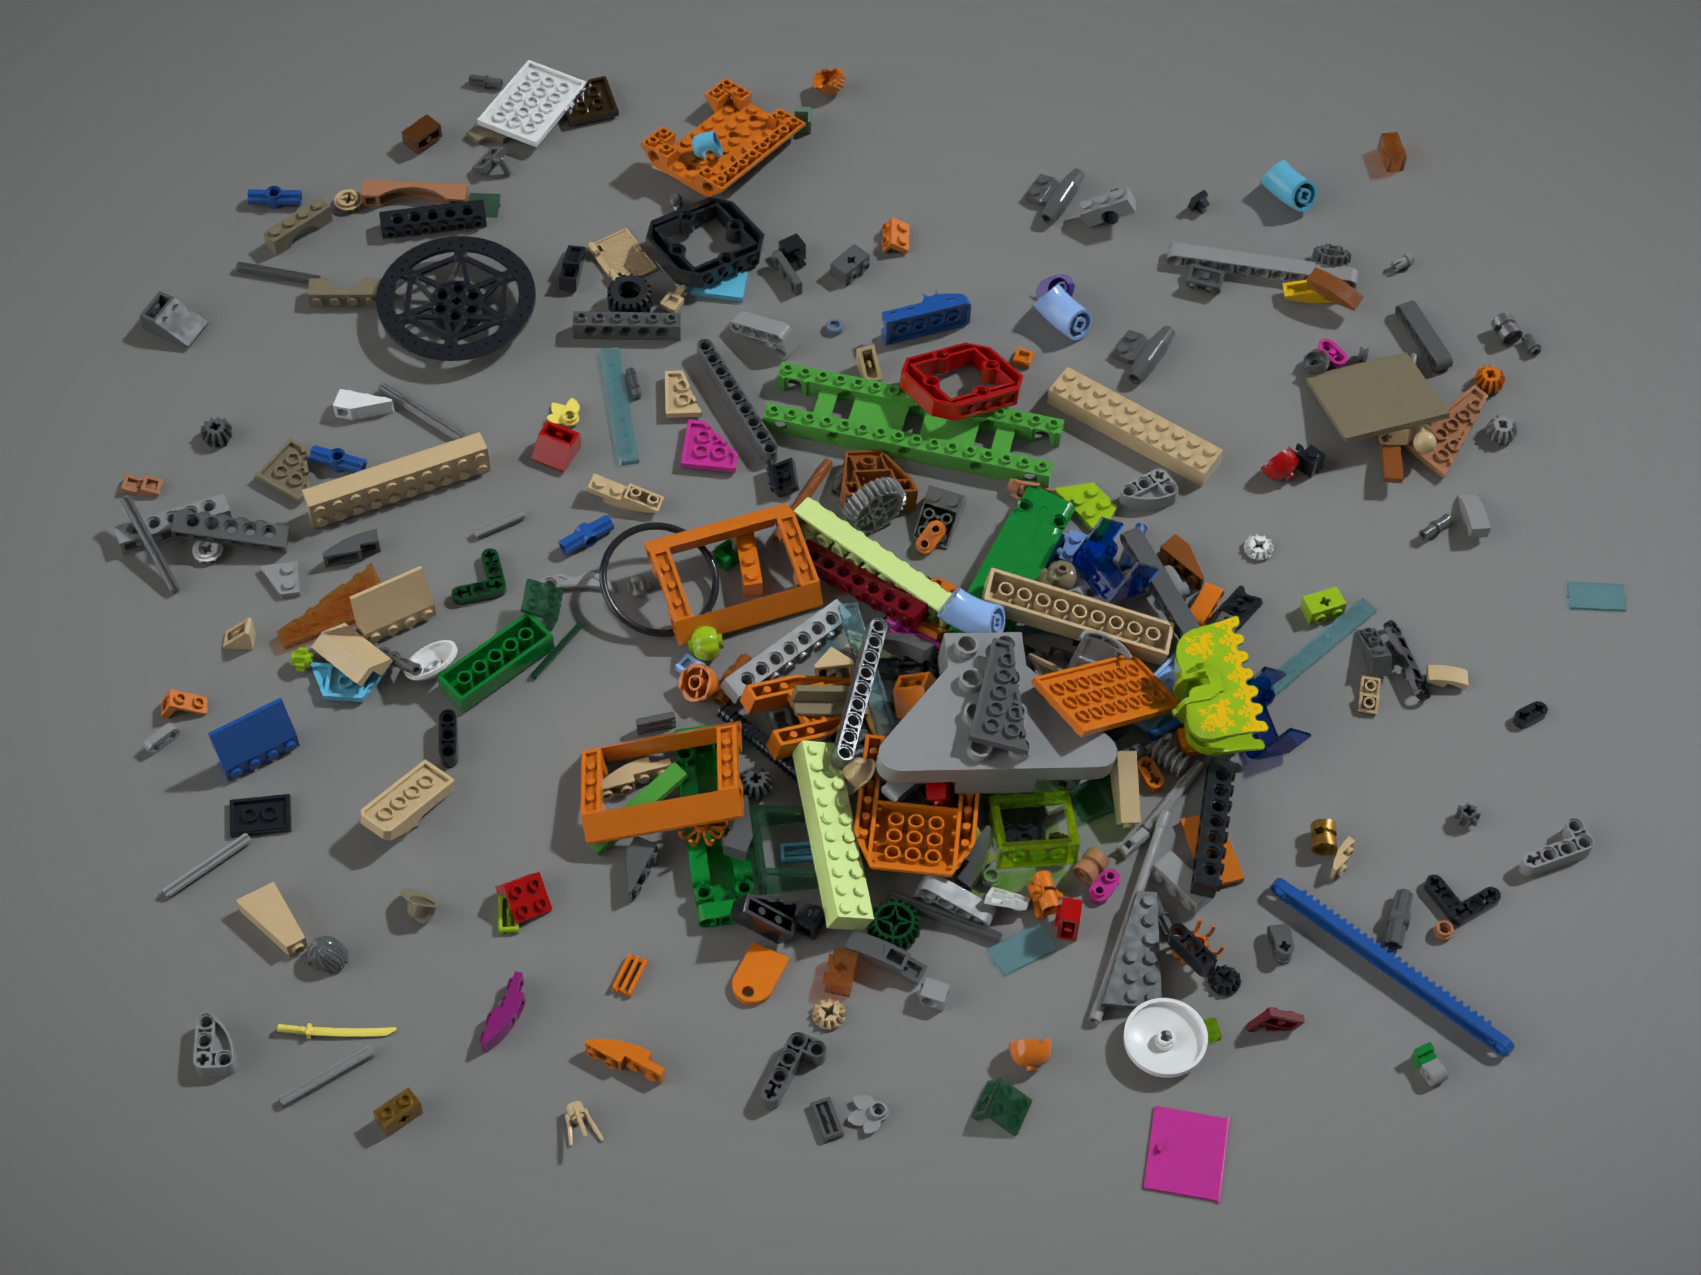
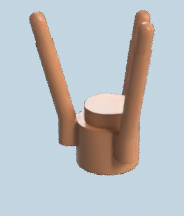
M1011 478L1007 486V492L1011 493L1010 497L1018 501L1021 499L1018 495L1023 494L1027 486H1036L1047 492H1054V489L1041 487L1040 483L1022 481Z

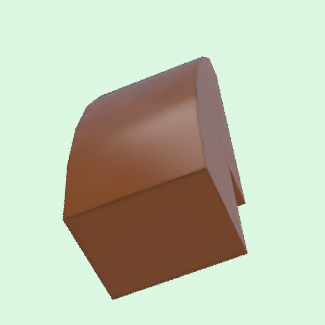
M1317 267L1314 268L1307 279L1308 289L1323 294V299L1355 311L1363 300V296L1350 285Z

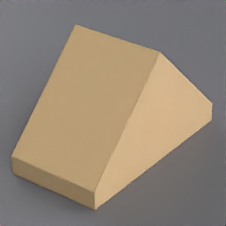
M875 345L857 348L856 366L861 377L874 381L882 380Z
M246 618L226 631L223 648L253 650L256 632L251 618Z

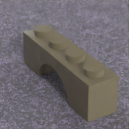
M320 197L264 231L266 246L276 256L291 248L293 239L302 229L309 226L321 229L332 222L330 206Z
M309 278L307 294L309 304L316 307L376 306V295L381 278H363L358 285L349 289L335 288L329 283L327 278Z

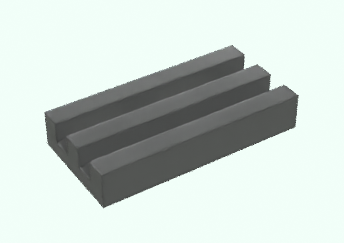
M672 711L636 719L637 734L642 735L676 728L675 713Z
M830 1096L811 1102L810 1108L823 1142L826 1143L830 1139L835 1140L839 1136L840 1138L844 1137L843 1129ZM824 1103H827L828 1108L830 1110L831 1116L837 1129L836 1132L833 1131L832 1125L830 1123L827 1112L823 1105ZM818 1105L821 1110L824 1121L826 1123L829 1134H826L821 1118L817 1111L816 1106Z

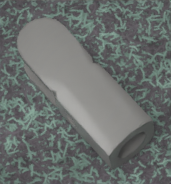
M1141 827L1128 839L1120 843L1116 848V852H1121L1123 858L1127 859L1150 838L1149 832Z

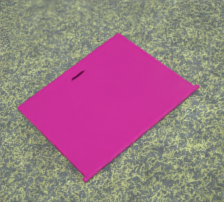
M1155 1106L1144 1189L1211 1200L1220 1204L1230 1117L1223 1118Z

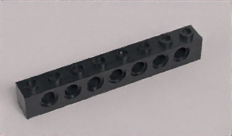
M1211 757L1205 774L1190 893L1214 899L1217 891L1220 892L1222 887V880L1219 878L1224 871V864L1221 862L1226 855V848L1223 846L1228 839V832H1225L1230 823V816H1227V814L1230 813L1232 801H1229V798L1233 795L1234 786L1231 785V782H1234L1236 771L1233 770L1234 762Z

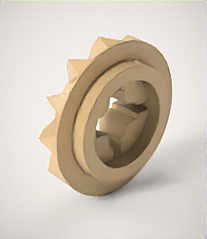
M346 189L340 191L335 196L334 202L340 211L344 210L347 213L348 210L354 212L355 208L359 209L360 204H362V198L358 191Z
M829 997L826 1000L821 999L819 1003L815 1004L812 1015L814 1022L819 1027L831 1030L842 1025L846 1012L844 1005L839 1003L838 1000H832ZM833 1008V1015H829L825 1019V1010L829 1011Z

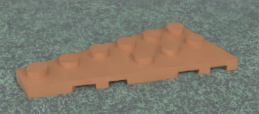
M1473 385L1446 407L1450 413L1448 419L1430 423L1431 433L1434 434L1437 441L1436 447L1432 452L1427 454L1419 453L1413 446V440L1402 447L1444 479L1483 408L1488 395L1476 385Z

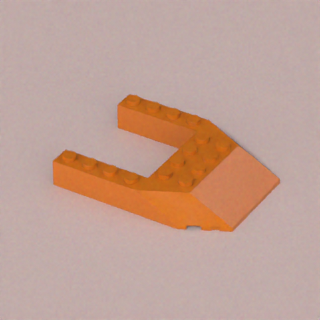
M866 734L863 759H874L876 762L879 747L885 740V736ZM876 768L869 782L859 788L854 834L869 868L952 877L975 846L980 793L959 794L958 808L879 800L881 776Z

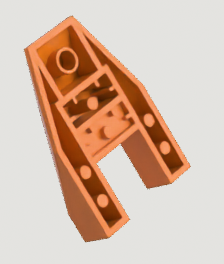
M796 674L746 685L740 702L748 715L785 706L793 708L790 697L796 685L850 686L852 678ZM868 702V703H867V707H868V710L870 711V710L872 709V707H871L870 703ZM797 716L801 724L772 730L766 746L774 760L791 757L792 752L802 740L821 742L837 733L841 716Z

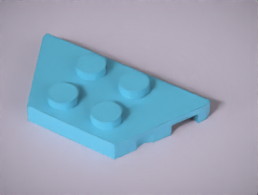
M311 662L313 673L324 700L363 702L386 674L385 671L381 676L373 671L361 687L331 663Z

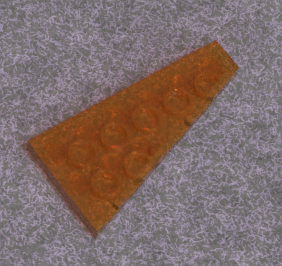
M372 563L368 564L361 573L357 572L353 575V579L346 584L342 583L319 600V604L313 608H308L305 611L306 613L300 618L293 619L278 630L277 634L284 650L316 639L322 631L346 623L349 626L355 624L350 596L381 583Z

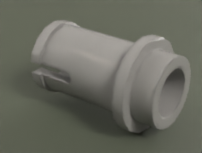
M1405 253L1403 257L1391 262V268H1395L1393 271L1398 272L1407 266L1410 267L1414 263V258L1411 254Z

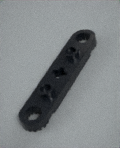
M1390 619L1384 623V629L1391 642L1390 647L1396 653L1406 674L1404 677L1411 685L1414 694L1420 701L1424 702L1431 697V694L1426 689L1424 678L1405 638L1402 636L1400 627H1397L1398 624Z

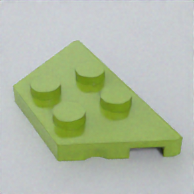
M1094 482L1054 489L1056 496L1071 502L1075 506L1074 514L1100 540L1106 527L1109 526L1111 518L1117 511V505Z

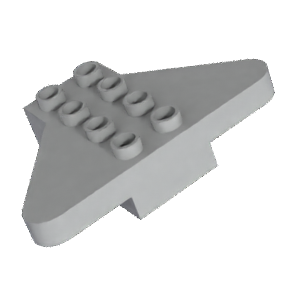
M1022 632L944 633L938 655L940 677L882 742L876 760V768L879 775L893 783L953 782L954 794L1033 792L1037 780L1104 778L1113 768L1117 757V747L1115 742L1104 732L1080 737L1062 719L1061 715L1049 705V702L1036 691L1031 681L1038 675L1026 666ZM993 638L1013 643L1018 689L1020 690L1024 716L1023 723L1029 750L1028 755L968 740Z

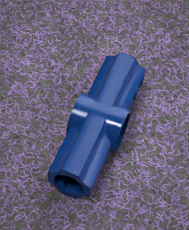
M270 186L267 190L249 189L247 193L248 204L269 205L273 209L281 208L283 205H302L301 190H281L278 186Z
M315 445L310 450V461L330 466L335 472L348 471L356 473L365 470L367 466V459L345 454V451L341 448L331 450Z
M604 515L590 524L582 523L576 527L574 533L558 541V545L563 554L568 556L583 546L587 548L593 546L599 537L614 529V524L608 515Z

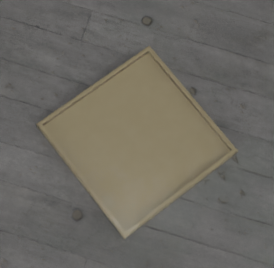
M1407 352L1305 376V382L1345 443L1424 425L1450 417L1449 411Z

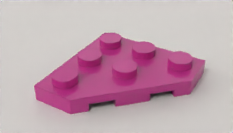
M688 420L681 468L736 473L738 453L734 449L732 450L727 445V442L711 429V425L707 421Z

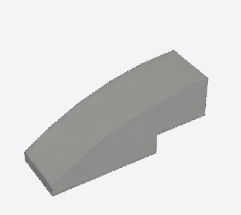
M1458 495L1464 527H1467L1469 538L1488 537L1491 528L1485 508L1478 495Z

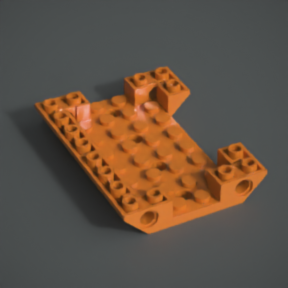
M724 78L705 93V98L715 114L676 144V133L661 126L641 142V146L654 167L702 195L710 197L727 189L802 129L806 123L780 108L769 114L751 103L752 92ZM715 131L722 146L723 156L717 158L712 151L708 150L706 151L705 158L696 157L692 149V139L694 136Z

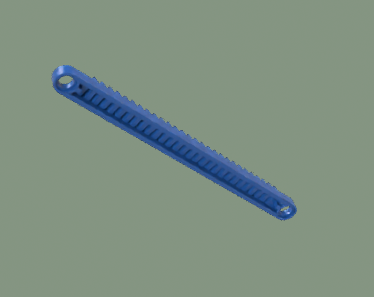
M1277 878L1271 884L1270 889L1276 897L1493 1051L1504 1057H1507L1515 1047L1514 1043L1507 1036L1492 1027V1021L1485 1022V1016L1478 1017V1011L1471 1012V1006L1464 1007L1463 1001L1457 1002L1456 996L1450 997L1449 991L1443 992L1442 986L1436 987V982H1429L1428 976L1422 977L1421 971L1416 973L1414 966L1409 968L1407 961L1402 963L1401 957L1395 958V953H1388L1387 947L1381 948L1380 942L1375 944L1373 937L1368 939L1367 933L1361 934V929H1354L1353 923L1347 924L1346 918L1341 920L1340 914L1334 915L1333 909H1326V904L1321 906L1319 899L1314 901L1313 895L1307 896L1306 890L1300 891L1282 878Z

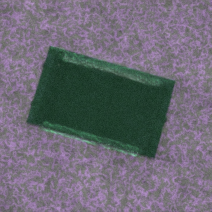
M1110 773L1104 778L1091 779L1078 784L1074 791H1064L1082 823H1089L1115 812Z

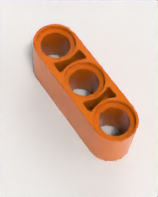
M1206 582L1190 608L1200 627L1206 626L1225 591L1209 582Z

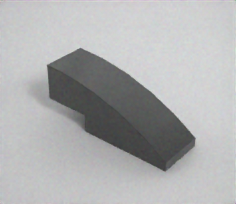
M377 529L353 535L330 547L323 553L325 568L363 561L362 555L381 552Z
M886 633L882 649L902 661L910 657L922 663L931 657L935 644L913 635Z
M988 825L975 840L974 848L965 859L968 864L957 877L958 881L971 891L979 881L989 857L992 830Z

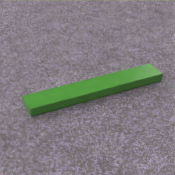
M674 762L624 807L662 801L688 778L687 773ZM616 840L588 846L596 854L600 855Z

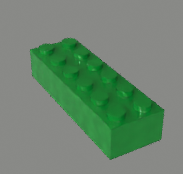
M528 611L437 675L439 689L464 713L554 649L553 635Z

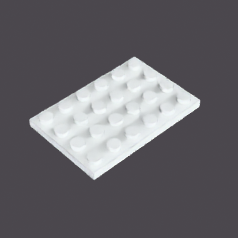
M528 60L477 119V125L537 148L566 113L567 107L572 105L574 98L580 90L586 87L587 82Z

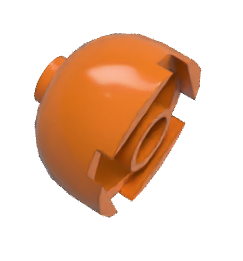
M690 664L687 669L681 672L679 677V690L682 691L683 697L691 702H705L711 699L718 688L716 673L712 668L703 664Z
M1036 1038L1009 1042L1012 1059L1019 1066L1026 1067V1071L1039 1070V1066L1046 1064L1050 1059L1052 1051L1051 1039L1043 1038V1041H1039Z

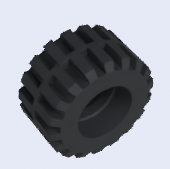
M625 274L622 277H616L615 281L612 280L607 288L609 311L650 313L652 308V290L645 278L641 279L639 275L633 276V274H629V276H626Z

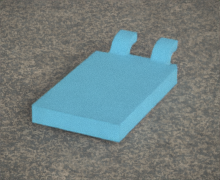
M741 271L703 288L682 286L686 287L684 292H690V296L743 302L748 271Z

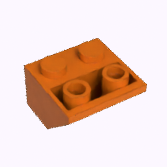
M931 672L899 675L893 689L898 720H902L937 680Z

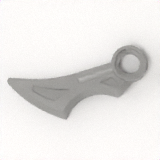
M591 569L579 576H567L562 573L555 576H546L541 580L540 584L541 592L548 597L557 595L561 589L586 588L601 590L599 573ZM607 580L609 592L615 593L616 589ZM549 583L555 585L553 589H547L545 586Z

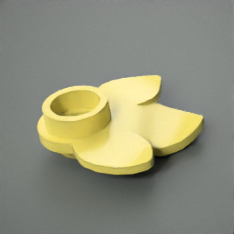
M571 398L566 405L552 403V414L547 416L550 422L564 424L569 427L575 426L579 422L578 412L580 411V405L574 398Z

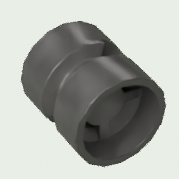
M1510 312L1497 315L1491 322L1493 330L1498 334L1497 336L1504 346L1515 344L1523 336L1522 330L1516 324V320Z

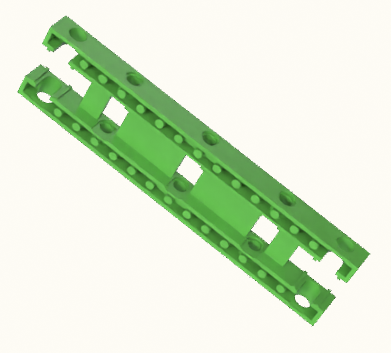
M781 362L777 374V389H781L783 392L785 390L788 391V381L796 380L801 383L804 396H815L818 399L813 412L800 410L797 407L790 408L776 405V403H767L763 422L769 432L855 450L881 449L885 454L893 458L1008 482L1011 478L1022 481L1040 483L1041 487L1049 488L1053 462L1047 459L1040 460L1026 457V455L1011 454L1010 449L1013 438L1027 440L1031 443L1035 441V435L1038 431H1044L1049 434V445L1051 447H1059L1063 435L1065 421L1063 419L1002 408L963 420L953 421L931 416L898 385ZM841 400L854 403L849 420L832 416L836 401L840 402ZM913 415L924 418L920 434L902 431L907 416ZM777 421L783 422V423H785L788 427H787V428L778 427V426L775 424V422H777ZM978 431L995 432L991 449L974 446ZM1025 474H1033L1037 476L1038 479H1027L1025 477Z

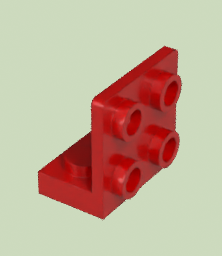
M540 871L495 886L497 894L505 893L515 923L523 922L552 910Z

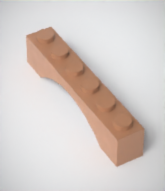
M364 180L361 198L363 207L381 208L389 203L404 199H423L439 205L468 201L469 193L467 184Z

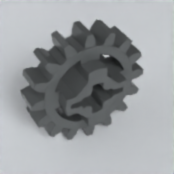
M1325 244V246H1316L1312 255L1313 259H1316L1315 261H1321L1322 264L1334 266L1348 265L1351 260V252L1343 250V247L1340 245Z

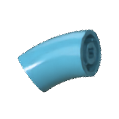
M1282 160L1273 166L1260 180L1264 187L1277 199L1299 212L1311 209L1317 200L1318 190L1315 183L1299 174L1286 160Z

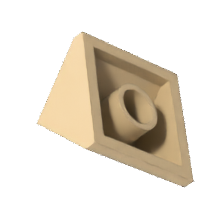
M830 647L815 664L814 676L852 678L854 662L835 648Z

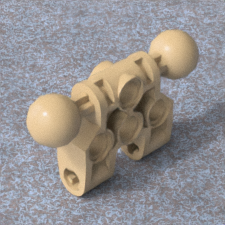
M1430 423L1378 436L1379 442L1383 445H1407L1413 440L1415 450L1422 454L1432 452L1437 443L1436 437L1431 433Z

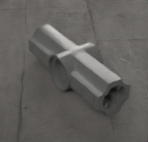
M1396 890L1393 907L1390 910L1387 921L1388 930L1384 945L1388 949L1397 950L1403 947L1405 933L1408 930L1411 919L1410 909L1414 895L1410 890Z

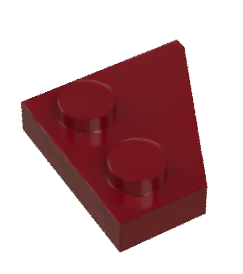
M1269 1007L1247 1023V1031L1254 1032L1257 1027H1266V1031H1294L1305 1023L1304 1015L1297 1014L1294 1011L1278 1010L1276 1007Z

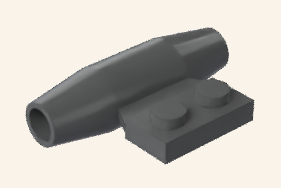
M1075 168L1060 183L1054 177L1040 174L1025 194V201L1036 205L1046 204L1041 214V219L1046 224H1052L1065 212L1077 195L1085 174L1082 170Z
M1163 326L1148 340L1145 335L1128 330L1111 353L1112 358L1124 363L1134 362L1128 374V379L1134 384H1139L1156 368L1164 357L1175 336V331L1170 326Z

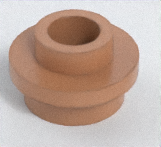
M1443 920L1435 924L1433 932L1438 939L1449 940L1454 935V928L1449 921Z

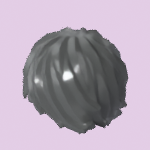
M323 935L322 937L315 938L310 943L307 951L308 964L313 965L314 969L318 968L328 974L337 973V970H342L349 959L348 950L337 938Z

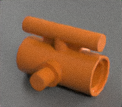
M1047 870L1035 873L1032 876L1033 881L1026 883L1036 920H1042L1044 915L1055 914L1057 904L1060 905L1059 900L1063 898V893L1055 889L1051 873Z

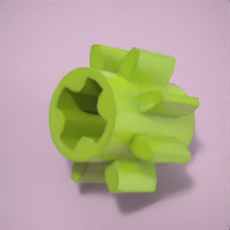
M299 647L297 651L292 652L290 662L292 666H296L295 671L305 672L307 667L311 668L314 656L313 653H308L309 648Z

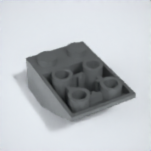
M161 291L157 293L139 315L144 330L187 348L192 345L208 325L205 319L178 299Z
M929 485L912 538L918 539L930 522L938 520L945 525L946 534L937 546L948 549L967 501L966 497ZM939 527L933 528L934 533L939 531Z

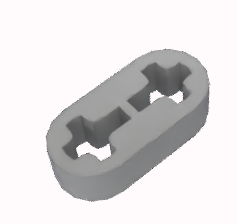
M167 723L145 740L143 747L150 754H156L179 736L180 730L173 723Z

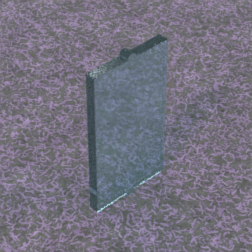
M1567 582L1568 594L1566 597L1569 598L1570 610L1626 612L1627 610L1625 601L1627 596L1624 594L1623 584Z
M1037 923L987 948V951L994 960V965H997L1004 977L1056 951V947L1050 940V935L1046 934L1041 925Z

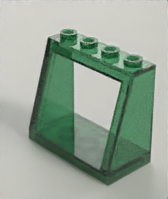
M749 805L759 895L818 889L816 871L813 869L766 868L760 828L806 823L803 806Z

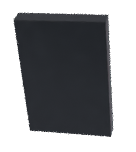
M290 794L230 800L231 838L239 837L244 833H247L249 836L292 832Z

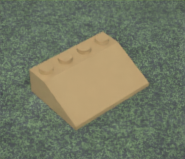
M421 566L350 596L357 630L370 643H377L385 637L395 635L403 629L413 627L415 624L429 620L436 615L435 604Z

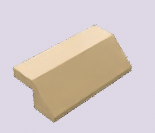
M346 623L322 631L311 646L312 649L361 687L373 671L382 676L393 662L390 657Z

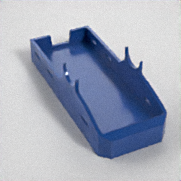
M936 291L933 296L923 294L924 299L921 303L882 312L884 328H881V336L885 345L966 326L970 323L971 303L968 297L959 293L938 294Z

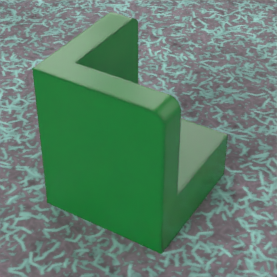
M727 539L713 550L715 563L725 572L739 563L738 553L732 549V541L730 539Z

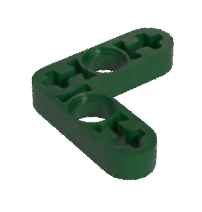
M485 549L481 554L487 580L458 586L452 590V600L456 605L490 600L506 594V582L499 555L495 549ZM488 556H492L493 563L490 564ZM491 570L499 571L495 576L489 574ZM477 589H483L484 593L481 595H476L474 591Z

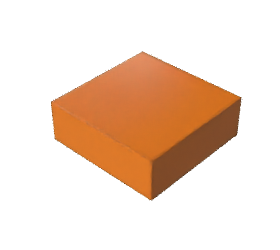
M1017 348L1012 364L1029 369L1035 352Z

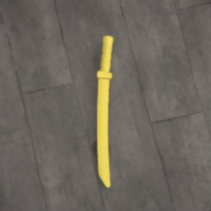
M308 1023L307 1027L278 1024L277 1032L306 1035L307 1039H311V1036L379 1037L388 1036L397 1031L396 1027L328 1028L313 1027L311 1023Z

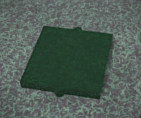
M470 193L469 201L484 200L486 217H498L499 208L501 207L500 194Z

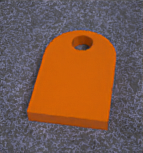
M753 942L733 977L732 990L734 996L741 1003L751 1006L766 1002L790 963V958ZM745 990H752L754 992L751 997H745L742 993Z

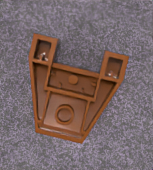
M881 449L845 452L839 500L842 508L845 507L844 503L848 502V498L858 491V488L861 489L864 487V484L867 485L870 481L874 482L876 478L890 477L900 483L906 493L905 505L902 506L903 510L916 508L918 489L913 479Z

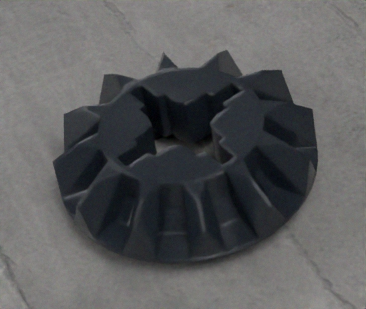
M1226 964L1224 966L1217 965L1213 975L1208 977V984L1219 995H1232L1240 988V973H1237L1234 967H1228ZM1229 975L1228 981L1221 984V977L1224 978Z

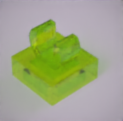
M1204 1019L1203 1021L1208 1033V1042L1221 1040L1222 1035L1217 1019Z

